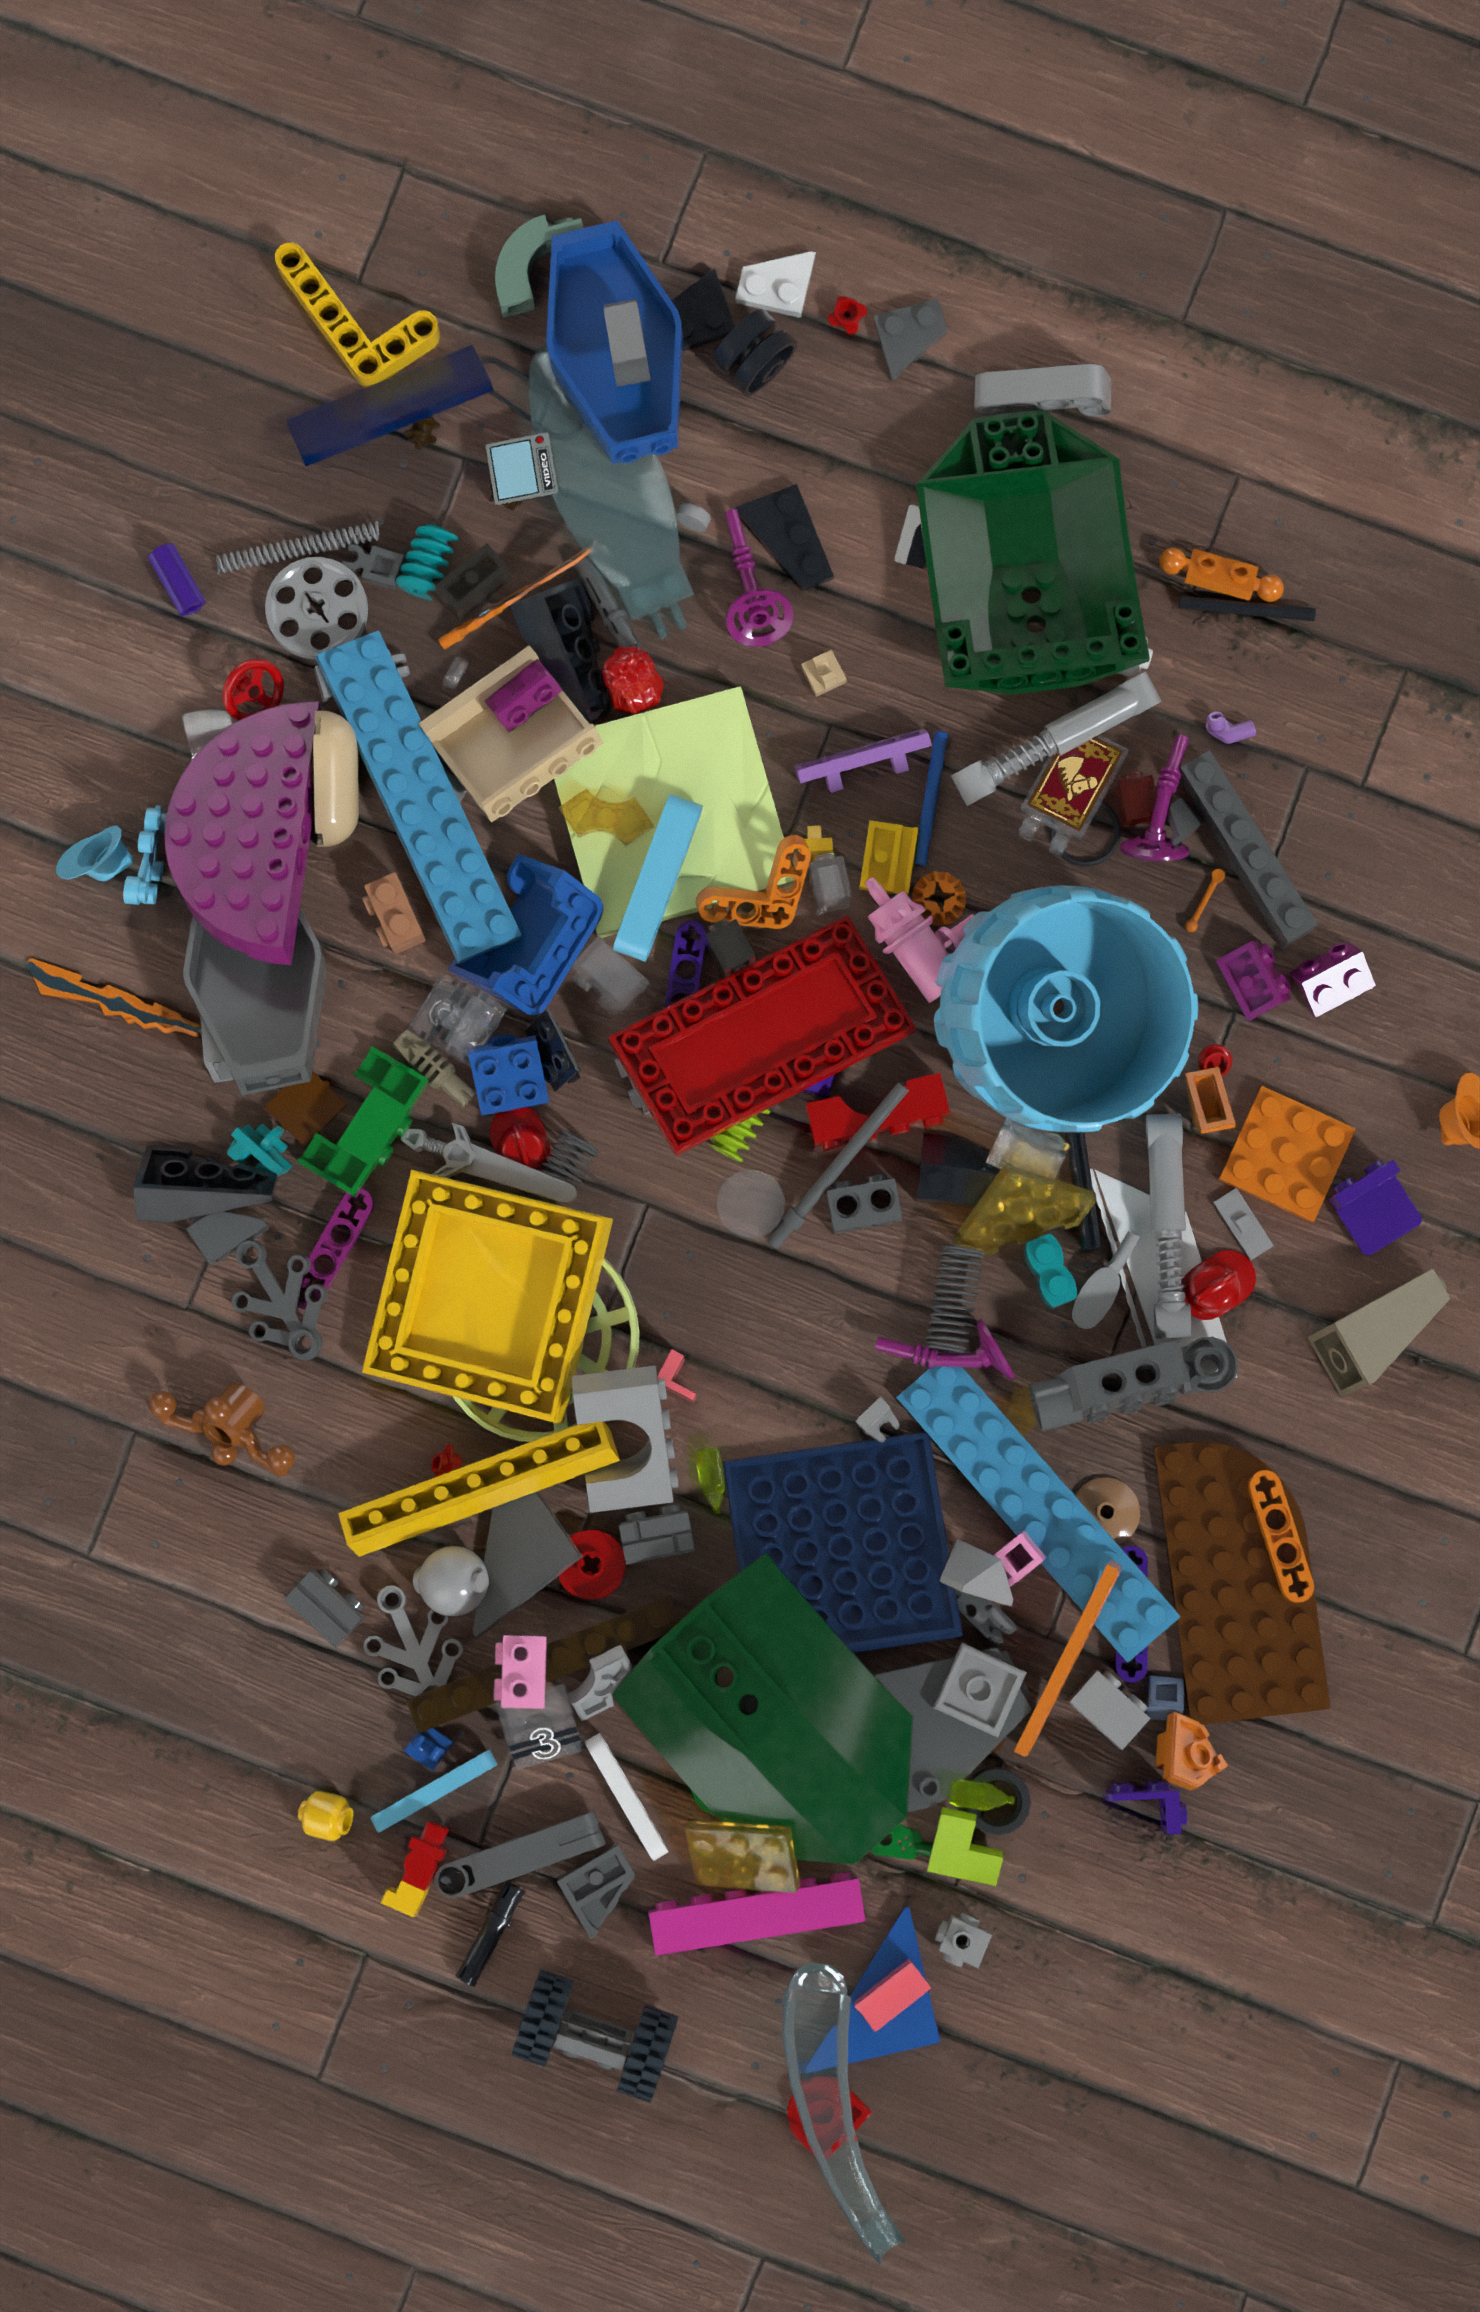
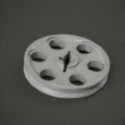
M309 557L291 563L274 578L267 592L265 614L272 634L282 647L298 657L316 660L317 654L360 638L367 623L368 602L361 582L348 567L329 558ZM312 567L320 569L322 571L321 580L316 584L307 583L304 580V573L307 569ZM342 580L350 581L353 584L354 589L347 597H340L335 593L334 588L336 584ZM289 587L295 591V598L289 604H282L277 601L276 595L281 588ZM305 594H308L311 600L315 601L318 605L324 603L322 606L323 614L329 623H326L321 615H318L316 612L309 614L312 609L309 599ZM345 613H352L357 617V624L350 630L342 629L338 625L339 618ZM287 620H293L299 624L298 632L292 637H286L280 633L282 623ZM325 633L330 637V643L325 649L317 650L311 646V640L315 634Z

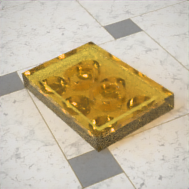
M689 1820L685 1832L697 1886L797 1893L800 1879L790 1827Z

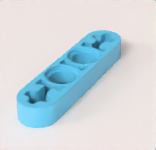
M489 1749L373 1815L370 1819L379 1833L492 1769L498 1763Z

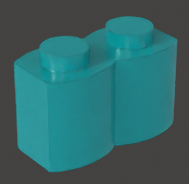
M1049 1233L1027 1242L1024 1246V1259L1030 1272L1037 1278V1291L1043 1304L1049 1310H1052L1076 1299V1283L1069 1270L1063 1266V1252L1057 1239Z

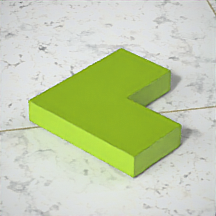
M942 1807L927 1871L996 1886L1004 1851L971 1844L977 1814Z

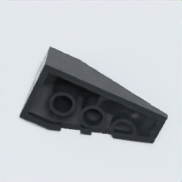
M923 1133L916 1202L1053 1218L1056 1182L958 1137Z

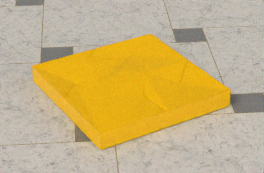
M411 1169L362 1373L554 1423H564L572 1390V1376L576 1374L613 1219Z

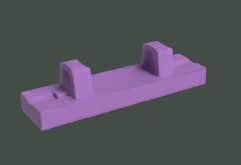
M920 729L794 765L793 767L796 779L800 783L825 777L828 790L832 793L844 789L840 776L842 771L890 758L893 771L896 774L909 771L905 753L932 745L929 733L925 729Z

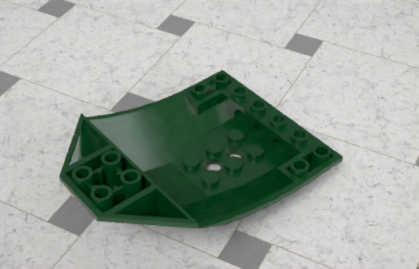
M1043 409L975 417L917 483L925 560L945 687L1011 695L1077 687L1150 661L1129 539L1120 459ZM1034 589L1040 593L1041 598L1038 602L1030 604L1023 601L1021 594L1025 590ZM1032 622H1039L1044 625L1045 629L1040 633H1032L1027 629V625Z
M767 1553L698 1604L648 1651L612 1693L616 1701L683 1781L726 1828L757 1857L856 1864L908 1816L914 1715H911L857 1658ZM723 1667L730 1668L734 1675L732 1684L726 1688L722 1687L717 1681V1674ZM746 1694H752L758 1700V1708L751 1715L744 1714L739 1705L741 1698Z

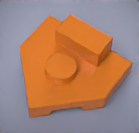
M1177 1712L1167 1715L1166 1731L1157 1735L1155 1768L1163 1770L1164 1781L1192 1791L1203 1785L1208 1779L1221 1772L1228 1765L1221 1754L1217 1755L1207 1738L1210 1734L1204 1724L1201 1725L1200 1722Z

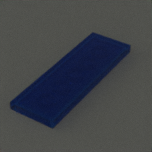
M470 345L286 420V423L306 467L489 393L494 388L474 346Z

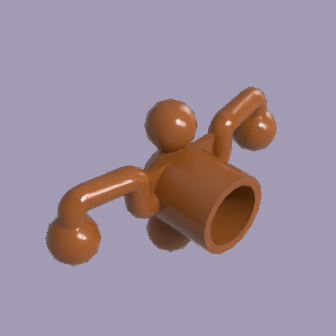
M231 1383L219 1397L211 1398L206 1403L204 1410L200 1409L194 1412L192 1418L174 1414L176 1400L169 1392H156L149 1400L151 1413L158 1417L164 1425L191 1433L204 1432L205 1436L214 1443L211 1448V1457L218 1465L226 1466L232 1464L238 1456L237 1446H240L247 1450V1453L255 1462L276 1476H285L293 1466L295 1455L288 1446H274L269 1450V1453L260 1448L259 1439L251 1429L264 1414L265 1406L260 1397L244 1385Z

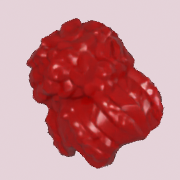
M634 646L616 648L603 665L604 684L612 699L613 707L617 712L636 715L657 708L660 703V695L664 688L663 680L658 672H656L654 661L642 648Z

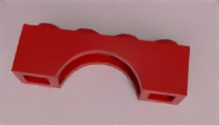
M941 1073L907 1080L905 1087L909 1089V1092L868 1141L877 1139L876 1133L889 1131L890 1136L909 1132V1126L923 1123L924 1128L943 1124V1118L949 1116L950 1110ZM840 1096L806 1103L805 1105L814 1148L822 1146L823 1151L843 1147L842 1141L852 1139L870 1117V1115H863L849 1108Z

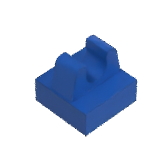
M435 1728L421 1733L417 1731L404 1752L431 1771H434L454 1741Z

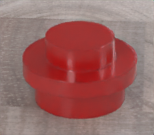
M1212 1044L1205 1047L1198 1056L1200 1070L1219 1067L1221 1076L1229 1072L1233 1062L1230 1051L1220 1044Z

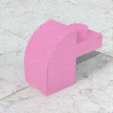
M1025 1530L993 1555L1002 1560L1010 1587L1047 1558Z

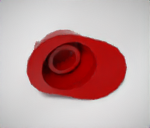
M530 1107L497 1113L492 1119L489 1129L494 1152L537 1171H546L542 1167V1163H548L546 1157H552L549 1151L551 1150L549 1140L539 1115Z
M1234 1250L1220 1251L1192 1268L1181 1280V1285L1185 1286L1182 1288V1292L1185 1293L1184 1301L1190 1304L1191 1316L1200 1320H1213L1243 1302L1253 1292L1256 1284V1271L1252 1262L1244 1254Z

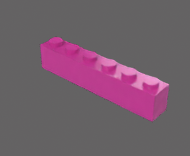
M850 1871L830 1874V1881L816 1883L815 1877L794 1880V1887L782 1889L781 1883L761 1885L760 1892L746 1894V1888L725 1891L726 1898L712 1900L711 1894L690 1897V1904L677 1906L676 1900L655 1903L656 1909L649 1910L655 1956L865 1922L858 1876L851 1877Z

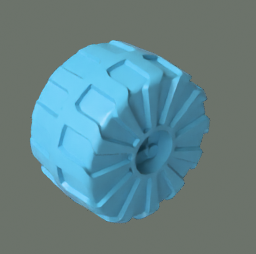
M1069 885L1047 886L1011 894L1010 899L1001 903L992 911L978 912L962 928L965 936L954 953L947 955L942 960L936 979V985L942 988L940 1008L934 1016L938 1044L948 1049L954 1061L953 1072L959 1083L972 1096L983 1101L999 1114L1017 1123L1047 1131L1093 1132L1099 1131L1104 1124L1123 1118L1134 1119L1154 1105V1099L1164 1091L1174 1077H1179L1188 1060L1189 1053L1187 1051L1192 1038L1194 1021L1198 1019V997L1193 992L1192 981L1185 964L1187 957L1177 939L1169 936L1157 923L1150 919V912L1128 899L1093 888ZM1058 999H1061L1064 1004V1010L1057 1017L1054 1014L1053 1006Z

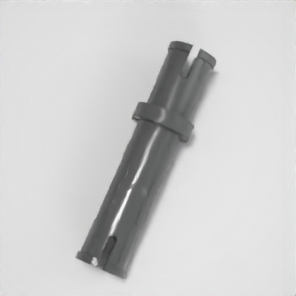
M586 557L574 565V570L577 572L603 618L602 625L604 629L610 631L619 648L623 646L638 648L641 643L627 621L628 614L619 607L593 557Z

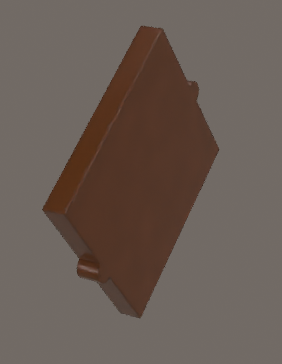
M312 1071L310 1082L284 1087L264 1108L281 1124L285 1131L288 1130L306 1147L313 1140L314 1134H319L347 1103L330 1088L329 1081H323Z

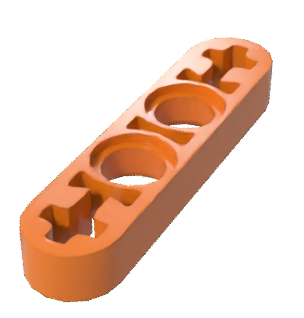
M1258 1471L1249 1478L1248 1492L1281 1593L1288 1601L1294 1603L1304 1602L1312 1596L1314 1582L1281 1481L1272 1471ZM1264 1476L1266 1481L1272 1480L1274 1487L1269 1489V1495L1271 1500L1278 1497L1280 1504H1270L1261 1509L1260 1502H1266L1267 1500L1263 1491H1256L1255 1485L1260 1483L1259 1477ZM1272 1509L1281 1511L1285 1517L1284 1525L1278 1530L1271 1529L1266 1523V1515ZM1283 1543L1291 1544L1296 1550L1295 1559L1287 1564L1282 1563L1277 1557V1549ZM1299 1564L1301 1565L1302 1571H1295L1298 1581H1305L1306 1588L1301 1590L1302 1596L1298 1597L1296 1592H1289L1288 1586L1293 1584L1290 1573L1283 1576L1282 1569H1290Z

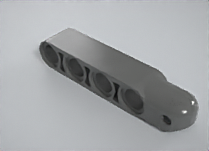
M595 1810L442 1865L434 1878L438 1893L449 1899L458 1898L606 1845Z

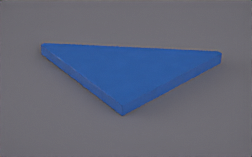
M909 1906L902 1909L899 1917L851 1992L842 2010L824 2036L821 2044L806 2066L807 2073L940 2043L929 1991L876 2032L863 2015L858 2012L853 2003L907 1959L912 1961L926 1980Z

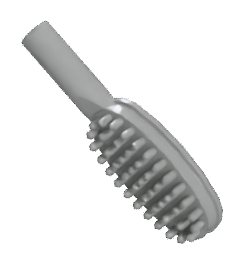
M1128 1231L1107 1267L1098 1269L1082 1287L1072 1310V1319L1078 1327L1083 1329L1094 1327L1111 1308L1120 1286L1118 1274L1140 1239L1137 1235Z

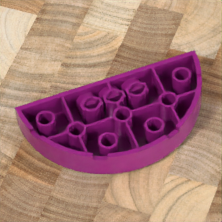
M299 702L269 708L240 720L218 734L204 746L183 772L171 797L166 815L164 837L168 866L191 914L213 938L230 949L232 947L246 953L250 958L273 964H292L314 814L313 734H316L315 712L322 711L319 702Z

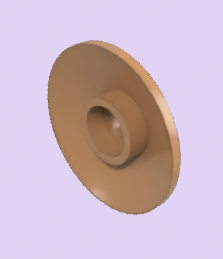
M1103 1477L1087 1482L1076 1492L1075 1496L1118 1545L1133 1535L1140 1520V1506L1135 1493L1129 1486L1117 1479ZM1104 1505L1110 1506L1113 1510V1515L1109 1519L1103 1518L1100 1514V1510Z

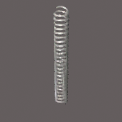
M375 521V530L371 522L368 523V530L366 525L362 524V534L358 525L355 526V534L352 527L349 526V537L345 528H342V538L339 530L336 529V541L332 531L328 532L329 541L326 533H322V542L319 534L316 533V545L312 535H309V545L306 537L303 536V548L299 538L295 539L296 549L291 539L289 540V549L283 540V552L278 542L275 544L276 553L273 545L270 543V556L264 544L262 546L263 556L258 546H256V557L253 549L249 548L250 560L245 549L242 550L243 561L240 552L237 550V564L232 552L229 553L230 564L225 553L222 555L223 565L220 556L216 555L217 574H220V569L223 573H226L227 568L232 572L234 567L239 571L240 564L243 569H246L247 564L251 568L254 563L256 566H259L260 560L264 565L267 563V560L272 564L273 557L277 562H279L280 556L285 561L287 556L292 559L293 553L297 558L300 556V552L305 557L306 549L310 555H312L313 549L318 554L320 548L323 552L326 551V545L330 551L333 549V545L338 550L339 542L343 548L346 546V541L348 545L353 544V541L358 545L359 538L364 544L366 537L369 542L372 541V534L374 539L378 541V521Z

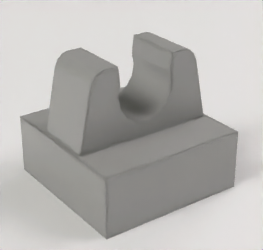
M881 1397L855 1420L858 1427L867 1436L870 1435L881 1443L886 1440L885 1436L880 1432L882 1424L889 1423L896 1430L900 1426L891 1407Z

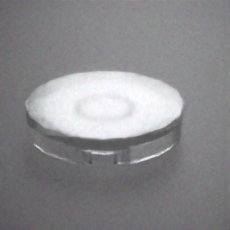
M744 1170L733 1174L723 1183L717 1195V1212L721 1222L730 1233L741 1238L757 1239L769 1234L779 1225L784 1215L785 1198L781 1186L772 1176L758 1170Z

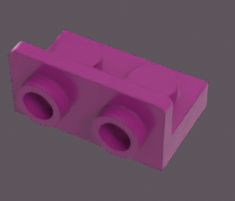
M536 659L484 702L510 733L516 727L522 725L541 707L551 702L563 690L542 663Z
M1260 940L1250 941L1216 960L1247 1021L1253 1020L1276 1006L1291 1000L1288 993L1291 991L1287 979L1282 973L1278 974L1272 963L1275 961L1271 949L1266 943L1262 944Z

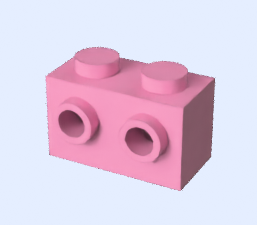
M503 1635V1643H496L495 1664L502 1665V1679H495L494 1700L501 1701V1708L544 1709L546 1636Z

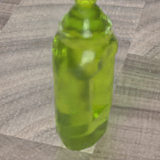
M717 1447L697 1451L696 1464L701 1491L706 1496V1500L713 1506V1513L719 1514L721 1513L719 1506L724 1498L723 1493L726 1484L721 1454Z
M962 1779L951 1781L948 1794V1802L956 1807L984 1811L991 1810L994 1807L999 1808L1006 1803L1012 1805L1015 1802L1013 1796L1008 1797L1002 1790L997 1789L990 1783Z

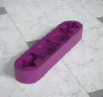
M360 1189L354 1198L358 1199L360 1195L364 1196L363 1202L367 1205L364 1211L358 1209L353 1217L354 1220L359 1221L358 1225L355 1227L349 1220L339 1218L342 1212L349 1216L353 1209L349 1201L354 1197L346 1193L308 1257L311 1262L309 1272L317 1279L324 1280V1286L327 1290H329L373 1212L374 1200L364 1189ZM343 1224L349 1227L351 1235L347 1242L338 1244L332 1240L331 1232L335 1226ZM320 1255H329L333 1259L334 1265L332 1270L327 1274L318 1273L314 1268L316 1258ZM307 1274L303 1275L301 1284L303 1289H307L312 1281L305 1278ZM315 1288L312 1292L315 1295L314 1300L319 1301L321 1299V1292ZM299 1295L297 1307L306 1310L308 1302L300 1303L302 1297Z

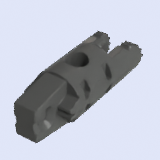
M955 1589L959 1611L993 1646L998 1647L1004 1640L1001 1635L1002 1633L997 1630L996 1626L1003 1633L1009 1635L1017 1629L1016 1624L993 1601Z

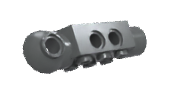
M1201 1337L1184 1347H1180L1179 1341H1169L1072 1366L1054 1378L1029 1384L1031 1404L1041 1432L1081 1422L1087 1419L1088 1423H1096L1107 1419L1108 1413L1121 1410L1122 1415L1141 1410V1405L1151 1402H1154L1155 1406L1169 1404L1175 1401V1396L1180 1394L1187 1395L1198 1391L1206 1393L1219 1392L1229 1387L1235 1380L1239 1369L1238 1357L1228 1343L1216 1337ZM1207 1359L1212 1360L1216 1363L1218 1371L1210 1374L1206 1373L1201 1369L1200 1362ZM1137 1377H1144L1148 1379L1150 1383H1142L1137 1379ZM1103 1386H1112L1116 1389V1392H1108Z

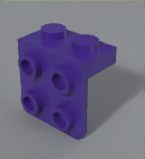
M1380 1159L1364 1169L1367 1176L1357 1182L1350 1177L1334 1187L1338 1194L1328 1199L1361 1253L1366 1256L1385 1247L1419 1226L1422 1222L1421 1215L1395 1176L1401 1170L1394 1159L1386 1164Z
M1148 1781L1145 1782L1146 1788L1134 1789V1784L1113 1783L1110 1784V1790L1103 1791V1798L1107 1801L1159 1799L1161 1830L1166 1834H1182L1181 1825H1187L1186 1804L1180 1801L1179 1790L1170 1787L1169 1782Z

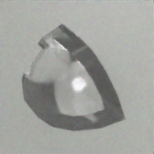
M217 709L182 714L192 760L218 734L239 721L233 719L227 711Z

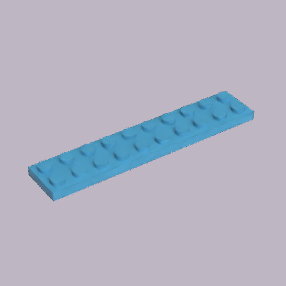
M379 630L317 654L315 659L342 717L349 722L355 732L361 758L457 963L460 964L520 939L522 936L431 740L418 724L421 722V719Z
M934 1366L932 1369L929 1368L896 1397L1016 1535H1019L1024 1530L1047 1557L1041 1564L1082 1611H1084L1108 1562L1113 1560L1122 1565V1570L1094 1625L1127 1663L1181 1617L963 1367Z

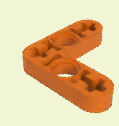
M790 835L780 841L765 892L722 887L702 889L696 897V906L701 918L709 922L782 929L787 927L794 919L811 859V853L806 840L798 835ZM795 848H799L800 852H796L792 860L794 866H791L788 853H793ZM785 876H791L795 879L794 883L788 888L777 886L778 881ZM712 900H717L718 904H713L712 908H707L706 905H711ZM743 902L753 903V909L746 914L736 911L737 907ZM778 907H783L784 911H779L778 915L774 916L772 912H777Z

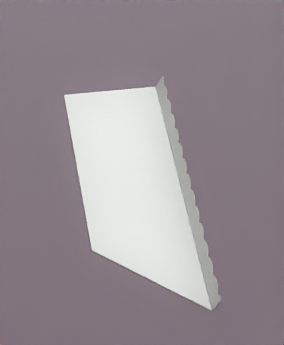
M1091 1168L1092 1187L1096 1194L1097 1204L1101 1210V1217L1106 1226V1233L1114 1255L1117 1250L1094 1172ZM1095 1170L1120 1244L1128 1231L1140 1237L1126 1262L1154 1344L1179 1341L1180 1347H1184L1201 1337H1216L1226 1342L1219 1317L1213 1320H1200L1191 1316V1338H1155L1154 1304H1159L1158 1291L1161 1287L1157 1283L1160 1280V1276L1157 1274L1160 1266L1156 1264L1159 1261V1257L1156 1255L1159 1252V1247L1155 1244L1159 1241L1155 1238L1156 1233L1151 1232L1150 1195ZM1185 1212L1186 1230L1181 1232L1183 1237L1179 1241L1180 1247L1183 1248L1180 1250V1256L1183 1257L1180 1260V1266L1184 1267L1181 1269V1275L1183 1276L1202 1262L1187 1212ZM1122 1267L1119 1272L1121 1282L1126 1292L1127 1302L1131 1308L1132 1318L1136 1325L1141 1346L1146 1348V1342ZM1207 1359L1200 1362V1367L1204 1372L1210 1374L1218 1371L1216 1363L1212 1360Z

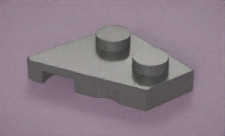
M938 298L873 317L891 381L897 379L905 368L913 361L916 362L931 345H935L947 334V326Z

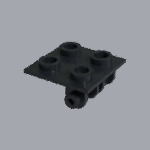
M548 1008L525 1032L527 1034L526 1037L536 1035L544 1078L549 1084L551 1083L554 1092H556L566 1082L571 1084L581 1078L579 1075L581 1070L571 1054V1049L567 1046V1041L564 1039L558 1022L555 1021Z

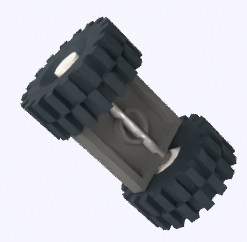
M540 1969L511 2056L545 2067L557 2035L554 2047L561 2049V2052L569 2057L579 2058L582 2056L593 2060L599 2067L609 2070L614 2068L622 2070L625 2062L616 2092L651 2103L679 2016L645 2005L632 2041L634 2033L632 2030L570 2009L566 2010L563 2017L574 1980Z

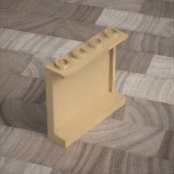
M530 645L418 723L424 733L429 736L435 751L491 823L497 818L507 815L514 806L527 797L538 793L541 787L555 777L565 774L569 767L583 757L593 754L603 744L595 726L587 722L563 691L510 733L484 702L536 659L539 660Z

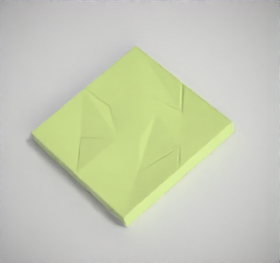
M741 686L596 725L595 728L603 744L593 754L583 757L569 767L565 774L554 778L583 885L595 893L603 903V914L595 927L598 939L618 934L670 794L703 805L662 921L698 912L696 897L702 889L707 887L766 891L777 847L780 841L784 839ZM785 876L778 881L777 886L780 888L790 887L795 879L791 876ZM712 900L711 905L706 906L709 909L712 908L713 904H718L717 900Z

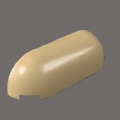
M316 711V734H313L315 833H318V847H330L345 841L353 833L358 823V745L355 732L346 719L333 712Z

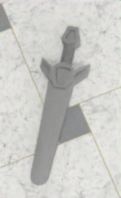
M452 1123L456 1140L448 1144L428 1137L427 1133L422 1129H408L401 1138V1141L416 1152L426 1150L444 1157L446 1165L435 1171L432 1175L450 1178L464 1172L562 1203L570 1204L577 1198V1190L573 1185L472 1144L465 1127Z

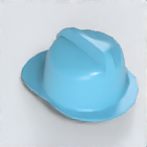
M110 826L98 834L75 843L59 859L56 866V874L61 879L66 880L86 874L98 881H107L131 866L133 857L120 840L121 829L118 826Z

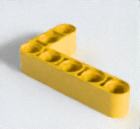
M293 242L285 243L276 250L275 262L282 279L361 386L365 388L380 386L432 350L439 343L440 331L438 322L431 312L425 310L413 313L370 342L298 244ZM290 258L300 260L293 268L284 266V263ZM310 284L319 286L318 290L313 294L303 292L304 288ZM327 311L338 312V316L331 321L322 319ZM424 325L432 328V331L425 336L415 333L419 327ZM347 337L358 339L357 343L352 347L341 345L342 341ZM395 344L405 347L403 352L398 355L390 354L388 350ZM368 363H373L377 366L376 370L370 374L360 371Z

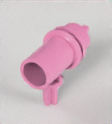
M870 878L865 882V885L879 906L877 910L868 916V919L875 927V939L879 944L883 941L886 942L888 946L882 950L883 953L890 954L893 952L928 1003H931L941 996L942 988L936 985V979L942 960L947 955L954 953L965 936L962 928L974 915L971 914L952 929L941 927L934 933L929 926L932 924L933 917L923 918L921 914L926 910L922 905L912 902L905 891L890 899L883 887L874 878Z

